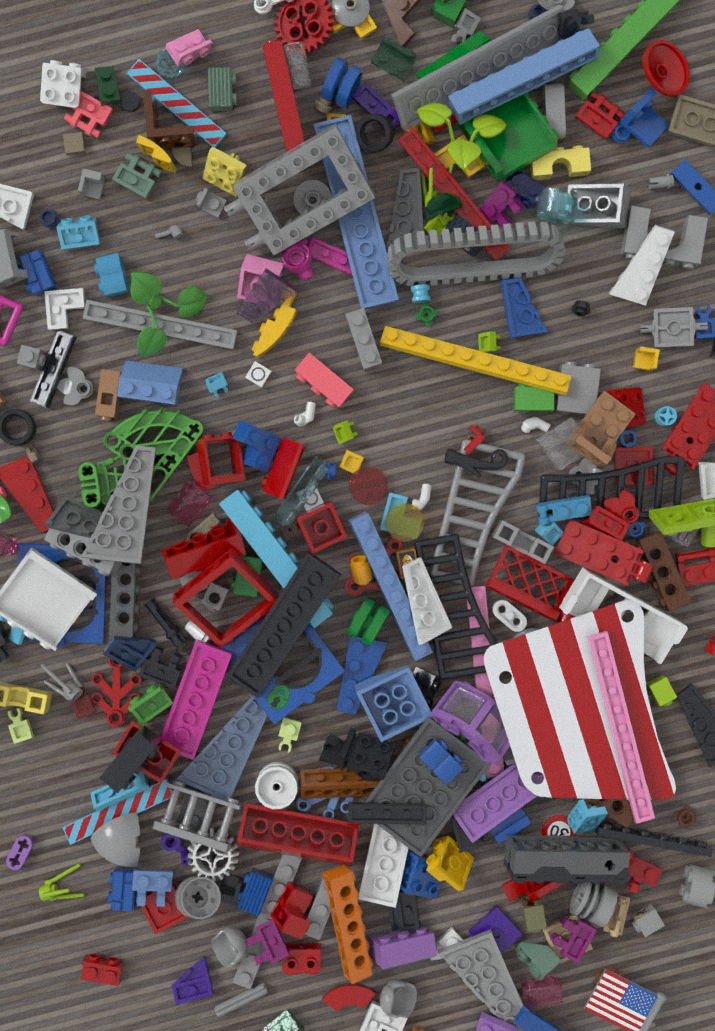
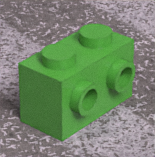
M520 383L518 387L513 388V411L551 412L554 410L553 392Z

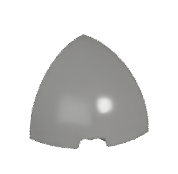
M137 812L112 819L93 833L90 839L94 848L103 858L120 866H137L140 856L137 838L140 836V827Z

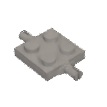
M693 307L653 309L652 325H640V333L652 332L654 348L693 347L696 330H708V323H696L693 317Z

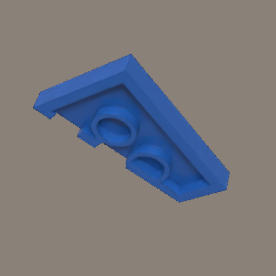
M522 279L502 280L500 283L509 338L547 333L548 331L543 326L539 318L540 315L535 310Z

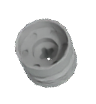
M191 876L186 878L178 885L175 892L177 909L189 918H208L217 911L221 902V893L218 885L207 877ZM197 893L199 900L193 899L192 895Z
M591 882L577 884L570 902V913L575 916L579 915L582 919L588 916L589 922L599 927H604L613 914L618 892L615 888L605 883L601 884L600 887L599 884Z

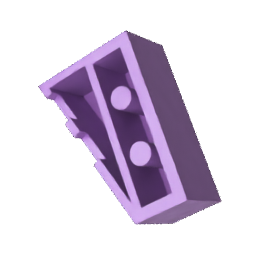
M420 927L417 930L367 935L370 957L382 969L437 956L434 932L427 927Z

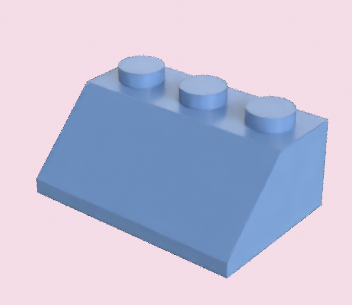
M126 360L119 379L117 397L178 406L183 368Z

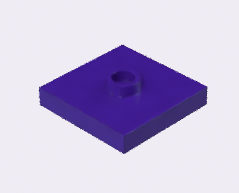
M497 905L469 930V933L475 936L491 929L501 954L523 935Z

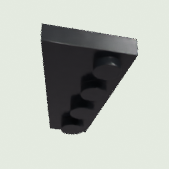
M690 683L676 696L706 763L711 768L715 765V711L696 687Z

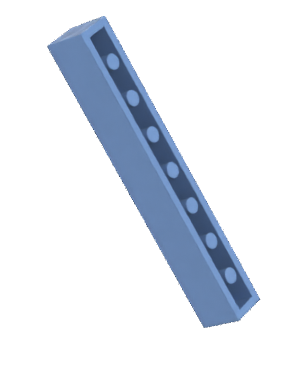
M589 28L579 31L565 40L558 41L553 46L543 48L530 57L527 56L513 65L506 66L497 73H492L478 82L471 83L462 90L453 92L448 96L449 108L459 125L599 58L600 45Z
M363 512L348 519L411 657L417 661L433 653L428 642L418 645L410 602L369 513Z

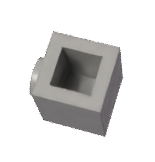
M21 345L17 364L41 371L46 361V352Z

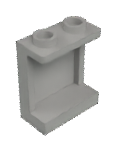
M10 229L0 230V289L28 278L27 270L18 269L12 239L18 237V232H12Z
M565 362V364H562L559 368L561 370L560 373L571 375L572 377L566 396L557 395L554 412L586 415L597 400L601 369L595 368L596 365L584 364V367L576 366L577 363Z

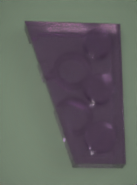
M265 268L236 314L253 324L269 313L271 309L298 293L299 289Z

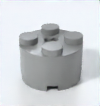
M692 864L690 866L686 865L683 873L686 880L685 884L680 886L679 895L682 896V900L686 904L709 909L708 904H712L715 895V882H712L713 876L715 877V870Z

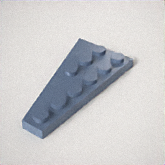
M253 695L176 780L214 797L228 800V797L231 798L267 718V714Z

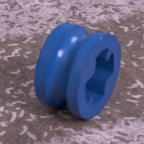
M632 430L623 431L618 438L619 444L623 447H631L637 441V435ZM630 434L632 442L625 443L623 436Z

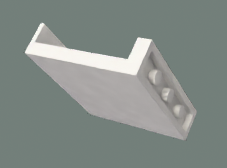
M31 547L0 589V618L2 616L7 619V623L13 628L17 629L19 627L24 630L23 633L30 639L36 638L41 641L40 645L45 649L50 650L51 648L56 651L57 644L89 601H93L97 592Z

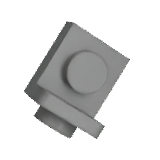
M204 188L203 192L200 191L196 197L198 209L217 219L220 218L227 200L211 193L207 188Z

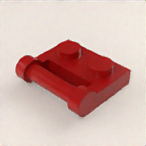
M707 547L705 550L684 554L682 552L675 553L677 570L684 587L715 581L714 547ZM708 557L709 562L684 567V561Z

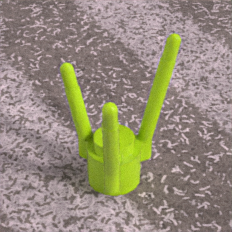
M450 164L448 169L450 174H452L453 164ZM433 168L429 169V191H427L425 174L421 172L424 207H426L427 202L433 196L439 194V192H433Z
M77 864L56 877L46 880L45 885L39 887L41 900L53 901L84 897V893L63 894L70 890L68 888L59 890L56 884L53 885L57 880L75 871L81 864Z

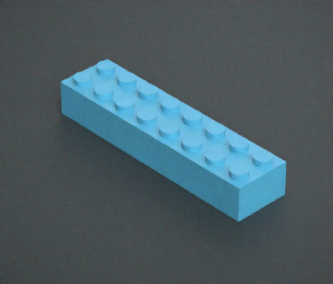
M236 490L219 505L281 586L285 588L299 567L297 564L299 559L293 552L289 553L285 547L288 545L281 536L277 538L273 533L276 531L269 521H264L262 518L264 514L258 506L254 507L250 503L252 501L250 495L246 491ZM328 597L310 621L314 628L333 614L332 609L334 605Z

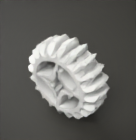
M211 828L209 837L216 838L219 835L220 829L215 833L214 828ZM234 837L227 838L228 843L234 841ZM191 841L192 845L188 847L190 851L188 858L191 860L188 864L191 866L195 865L192 871L196 872L198 870V877L204 874L207 878L212 876V880L215 881L218 875L219 879L222 880L224 874L229 876L230 870L235 869L234 864L238 863L239 860L236 857L239 855V851L235 850L238 847L237 843L231 844L229 852L213 848L215 854L217 853L214 859L210 855L211 847L198 852L201 844ZM228 857V861L223 866L217 868V861ZM201 860L207 861L210 867L204 865Z

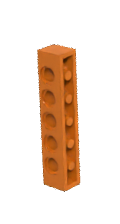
M343 864L323 872L344 976L351 984H354L373 975L371 969L373 962L368 954L370 947L365 939L364 933H366V928L361 919L363 912L357 900L359 893L354 885V881H356L355 874Z

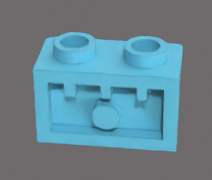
M91 215L80 217L79 220H72V218L62 219L56 227L61 249L100 244L96 224L97 217L92 218Z
M581 799L568 815V824L574 834L595 831L608 813L605 806L587 808L584 799Z

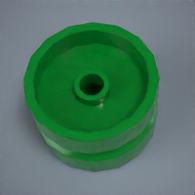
M366 597L362 606H359L354 614L346 634L356 638L361 630L364 629L365 632L361 642L370 647L390 609L381 605L374 615L371 612L376 602Z

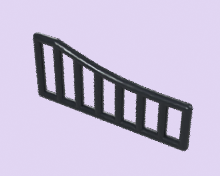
M661 456L632 466L604 472L543 474L540 477L539 503L547 502L548 482H559L558 500L566 499L567 482L579 481L578 496L586 495V482L598 480L596 506L598 505L604 509L603 501L605 499L606 479L617 477L616 497L619 498L620 492L625 489V476L637 472L635 506L639 510L638 519H650L649 511H642L645 469L657 466L653 509H659L662 505L665 464H676L673 506L681 505L685 459L682 456ZM632 511L626 512L627 516L632 514ZM590 516L578 517V519H589Z
M450 534L415 541L417 558L421 557L425 567L452 561L457 562L459 572L430 577L433 584L455 580L462 581L464 591L438 595L441 602L467 598L471 609L446 613L449 621L475 616L480 626L442 633L432 639L439 678L446 680L487 673L485 665L447 672L445 669L444 660L485 654L490 646L498 644L474 597L463 558L459 535ZM453 542L455 553L424 558L422 547ZM484 634L490 645L442 653L440 642Z

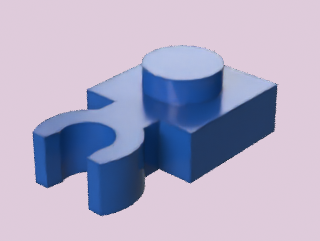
M707 305L706 313H701L700 306H697L695 310L697 317H699L698 320H695L696 323H708V330H696L695 340L715 339V318H709L711 313L710 305Z

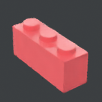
M308 353L295 369L297 373L295 377L303 384L308 382L312 386L310 389L316 395L320 396L322 394L326 397L325 402L332 408L335 406L340 408L354 392L353 388L311 353Z

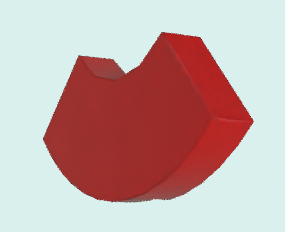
M358 983L339 985L329 990L322 997V1000L335 1011H339L347 1005H358L364 1009L376 994V991Z

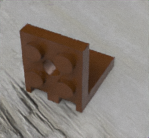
M143 90L146 132L149 140L165 150H172V148L177 146L193 148L194 145H199L194 126L159 128L157 101L151 90Z

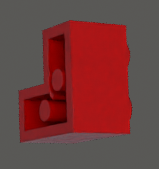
M290 881L284 887L270 916L281 932L302 939L309 929L310 921L304 913L311 905L313 895L307 888Z

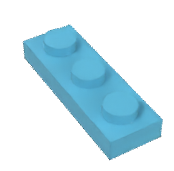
M140 772L138 775L134 773L133 775L136 778L126 790L121 789L118 793L108 785L90 792L93 808L98 812L149 789L146 774Z

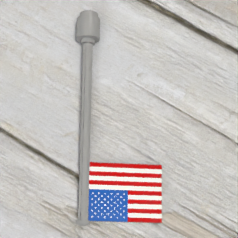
M605 968L584 1009L626 1031H648L667 997L662 992L654 993Z

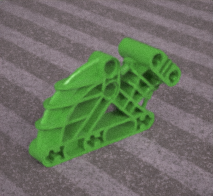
M163 407L156 411H148L145 408L142 413L121 422L111 432H108L103 440L105 446L118 456L111 457L103 462L100 461L97 465L85 462L79 467V479L82 481L81 487L83 491L81 492L84 504L93 508L101 507L103 504L107 505L122 476V473L118 472L117 467H114V473L109 472L108 466L122 458L125 470L130 458L124 456V450L128 447L134 450L137 445L156 448L155 456L163 455L154 467L153 475L158 470H163L166 476L153 495L150 496V505L195 446L196 441L203 435L204 429L202 424L197 420L180 414V410L176 412L163 411ZM196 425H198L199 433H193L191 438H193L194 440L191 442V440L188 437L184 436V434L187 433L188 435H190V433L192 432L190 427H195ZM163 428L153 442L139 444L149 429ZM169 428L181 432L176 439L160 441ZM141 432L133 444L127 441L133 435ZM111 436H117L118 443L115 446H110L108 443ZM169 456H176V463H171L168 466V468L171 469L170 472H168L165 468L161 467L162 464H164L165 466L168 464L169 461L167 460V458ZM88 468H89V469H93V470H91V471H93V474H92V475H87V474H88V472H87V469H88ZM92 495H97V497H95L97 499L96 502H91L92 499L90 498Z

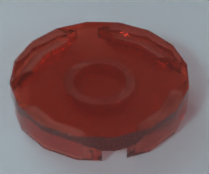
M368 466L356 470L350 477L348 485L353 499L365 505L379 502L387 490V482L383 473L376 468Z

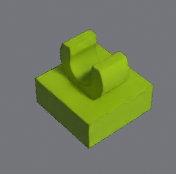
M491 331L478 334L479 351L490 353L501 349V346H496V340L500 339V336L496 335V332Z
M348 420L332 427L338 444L352 440L358 434L351 431L350 426L354 425V422L348 423Z

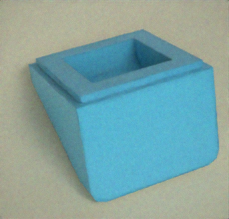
M555 522L544 525L540 524L535 529V532L552 546L564 533Z

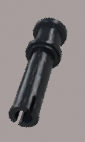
M155 598L144 605L166 632V638L171 640L177 652L191 642L181 633V628L172 623Z

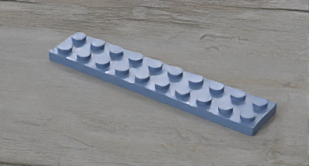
M351 115L314 124L316 135L335 123L337 124L367 178ZM328 155L322 160L333 197L338 194L339 190L347 189ZM372 199L338 219L361 309L364 308V310L399 301L394 279L388 271L387 252Z

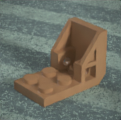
M603 391L571 434L566 444L596 467L607 465L617 446L616 440L635 416V413L606 391Z

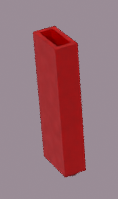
M270 40L262 46L285 150L288 152L303 143L304 138L282 41Z

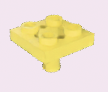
M212 146L208 153L202 179L236 197L237 194L233 189V185L244 177L247 165L240 161L238 155L235 156L234 153L228 155Z

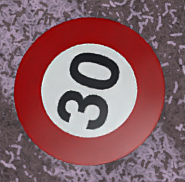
M561 814L549 817L541 828V835L577 836L568 824V817Z

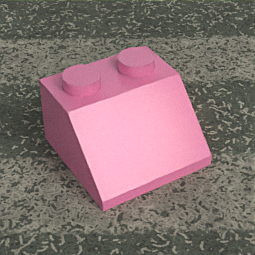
M246 254L241 266L237 298L274 307L282 279L284 263Z

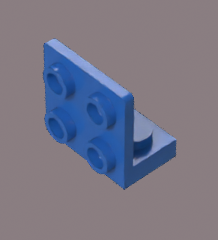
M652 88L643 95L620 121L647 148L669 126L650 107L654 102L652 98L657 93Z
M408 849L400 889L409 895L436 898L442 881L439 882L426 871L428 867L426 863L427 858L420 857L410 849Z

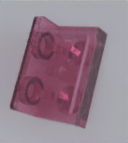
M190 480L183 485L178 496L170 501L167 510L172 516L189 527L213 498L196 485L195 482Z
M549 976L542 981L529 979L521 983L524 1006L527 1008L563 1003L562 984L559 977Z

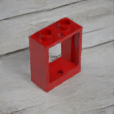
M232 432L221 433V437H214V434L203 435V439L196 441L203 487L246 481L240 441L232 439ZM228 442L233 474L211 477L207 444Z

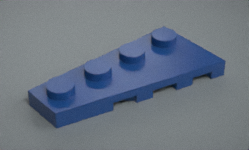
M350 636L337 711L356 714L361 701L354 685L373 677L388 642L374 639L369 647L361 642L362 637L353 638Z

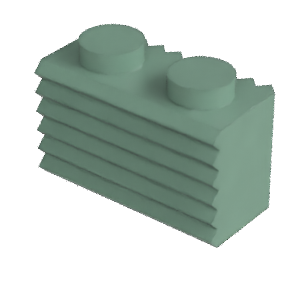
M231 67L208 68L210 111H234V105H237V93H233V86H237L236 74H233Z

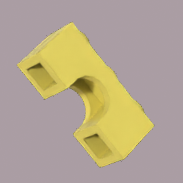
M579 145L564 150V147H558L529 164L531 181L550 179L553 174L552 165L556 163H562L567 167L569 177L588 176L591 172L589 147L583 148V146Z
M0 682V706H20L25 708V711L45 714L49 711L53 692Z

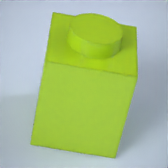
M660 675L646 683L651 696L659 706L663 705V707H666L677 698L667 677L664 675Z

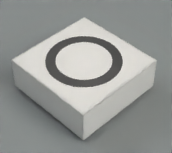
M255 361L245 378L262 388L272 371Z
M316 486L299 493L306 511L324 503Z

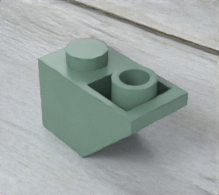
M521 942L515 950L518 958L530 967L532 975L539 978L540 981L553 972L562 962L552 949L546 945Z

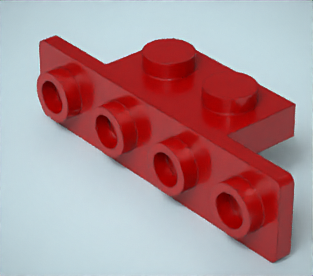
M511 879L502 884L501 887L509 901H513L527 893L532 902L542 898L546 893L558 889L565 882L560 884L551 881H545L544 883H536L534 881L517 883Z

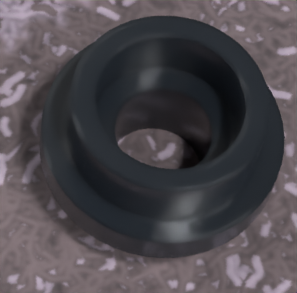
M577 300L572 305L571 310L576 316L584 317L590 314L591 308L588 302Z

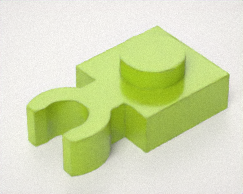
M447 213L432 217L424 226V229L428 233L429 230H437V235H441V229H445L448 221L452 220L457 214L451 213L448 216Z

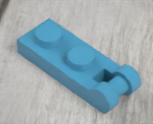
M589 495L542 502L536 505L537 512H539L538 523L541 525L554 521L590 516L592 513ZM552 509V514H547V510Z

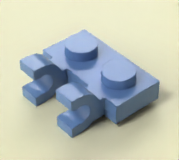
M133 869L132 891H137V906H145L146 891H157L156 906L165 907V891L171 892L173 871Z

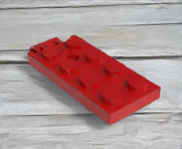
M706 383L701 385L661 447L663 451L668 453L666 456L684 457V465L690 467L691 470L696 468L698 462L715 438V389ZM688 437L692 438V444L687 443L686 439ZM665 464V470L675 476L676 464Z
M571 519L554 553L628 587L631 578L647 584L654 568L653 565L640 560L644 550ZM613 556H618L619 560L617 563L612 562Z

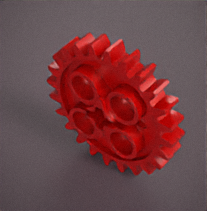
M284 0L285 5L278 6L281 12H277L275 15L279 19L274 20L273 23L278 26L274 28V31L278 34L276 38L282 41L283 47L286 46L289 52L293 49L295 55L300 50L303 56H305L306 50L310 55H312L314 48L319 52L320 44L326 47L324 40L330 41L331 38L328 34L334 33L330 26L336 25L335 21L332 20L335 14L331 12L333 8L331 5H328V0H294L292 2ZM301 7H303V16H304L305 19H306V21H305V26H306V30H307L308 35H309V38H308V39H306V30H305V28L302 26V25H304V19H303V16H302V14H301V10H300ZM315 8L312 14H308L310 9ZM297 13L294 19H290L292 14ZM319 27L317 32L312 33L313 28ZM297 32H301L299 37L294 38Z

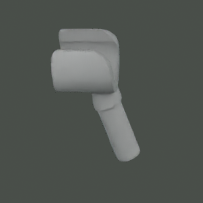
M173 225L169 230L155 234V238L172 234L173 238L177 239L183 235L180 227Z

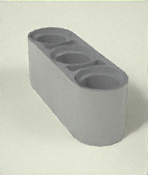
M543 84V114L546 116L550 128L556 130L559 136L558 140L565 139L564 84Z

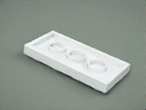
M377 824L373 826L358 899L396 908L408 847Z

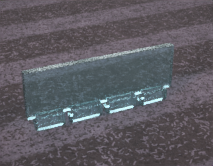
M317 456L314 457L272 517L283 527L292 524L297 516L294 512L296 510L300 512L308 501L305 496L313 494L319 485L316 482L317 479L322 480L329 471L326 467L328 463Z

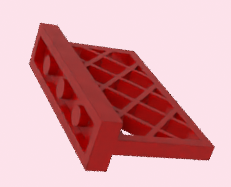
M505 545L484 587L553 621L557 620L560 614L558 613L559 607L573 579ZM507 551L514 554L516 562L507 565L505 559ZM527 560L531 563L533 570L524 573L521 562ZM517 564L520 575L511 577L508 567ZM505 568L508 579L502 581L496 578L498 570ZM544 569L547 571L550 579L541 582L537 571ZM534 572L537 583L528 586L525 575ZM522 577L525 587L521 589L515 588L513 579ZM558 578L566 581L564 588L557 590L554 581ZM551 581L554 592L545 595L542 584ZM538 585L542 596L535 598L531 595L529 588ZM555 594L557 599L555 607L548 604L547 596Z

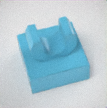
M223 372L205 379L210 393L213 392L216 397H219L217 390L223 388L226 393L228 392V384Z

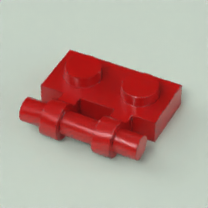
M593 91L590 98L595 103L592 104L587 100L575 116V119L606 140L618 124L613 119V116L621 120L625 113L619 109L620 107L617 104L613 105L606 100V96L603 94L599 95ZM601 105L603 108L608 110L609 113H604L602 110L599 109V106Z

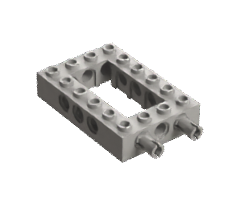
M335 123L236 181L233 189L238 195V199L224 206L226 213L228 212L227 215L230 218L244 209L247 210L259 230V233L244 240L246 246H249V251L265 243L272 254L275 255L375 198V193ZM329 155L347 189H341L338 191V194L326 201L325 199L322 200L321 204L314 208L304 210L303 214L293 220L290 218L282 228L277 221L276 214L272 213L267 204V199L263 197L262 193Z

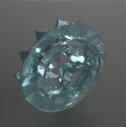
M164 48L156 56V68L166 78L175 79L177 76L182 75L186 65L183 64L179 67L172 65L169 69L168 64L165 62H170L172 57Z

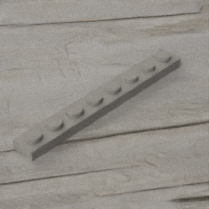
M86 300L83 314L84 320L142 331L148 326L154 328L149 312ZM154 313L158 329L163 330L167 337L234 350L237 330Z
M282 854L251 936L258 933L256 930L257 926L272 919L270 914L287 882H293L302 858ZM262 941L248 947V953L240 961L232 983L251 989L260 964L256 965L254 957L266 951Z

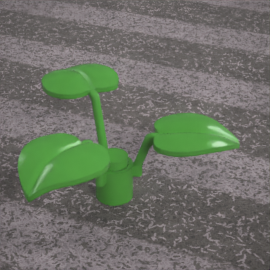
M132 272L131 297L138 304H147L146 308L154 323V328L145 327L138 337L137 349L139 355L145 357L155 354L166 344V333L158 329L152 308H158L161 305V301L179 307L178 313L182 317H192L198 314L204 307L207 300L205 292L196 287L185 288L178 296L179 303H175L164 298L162 295H158L162 289V284L156 276L144 272Z

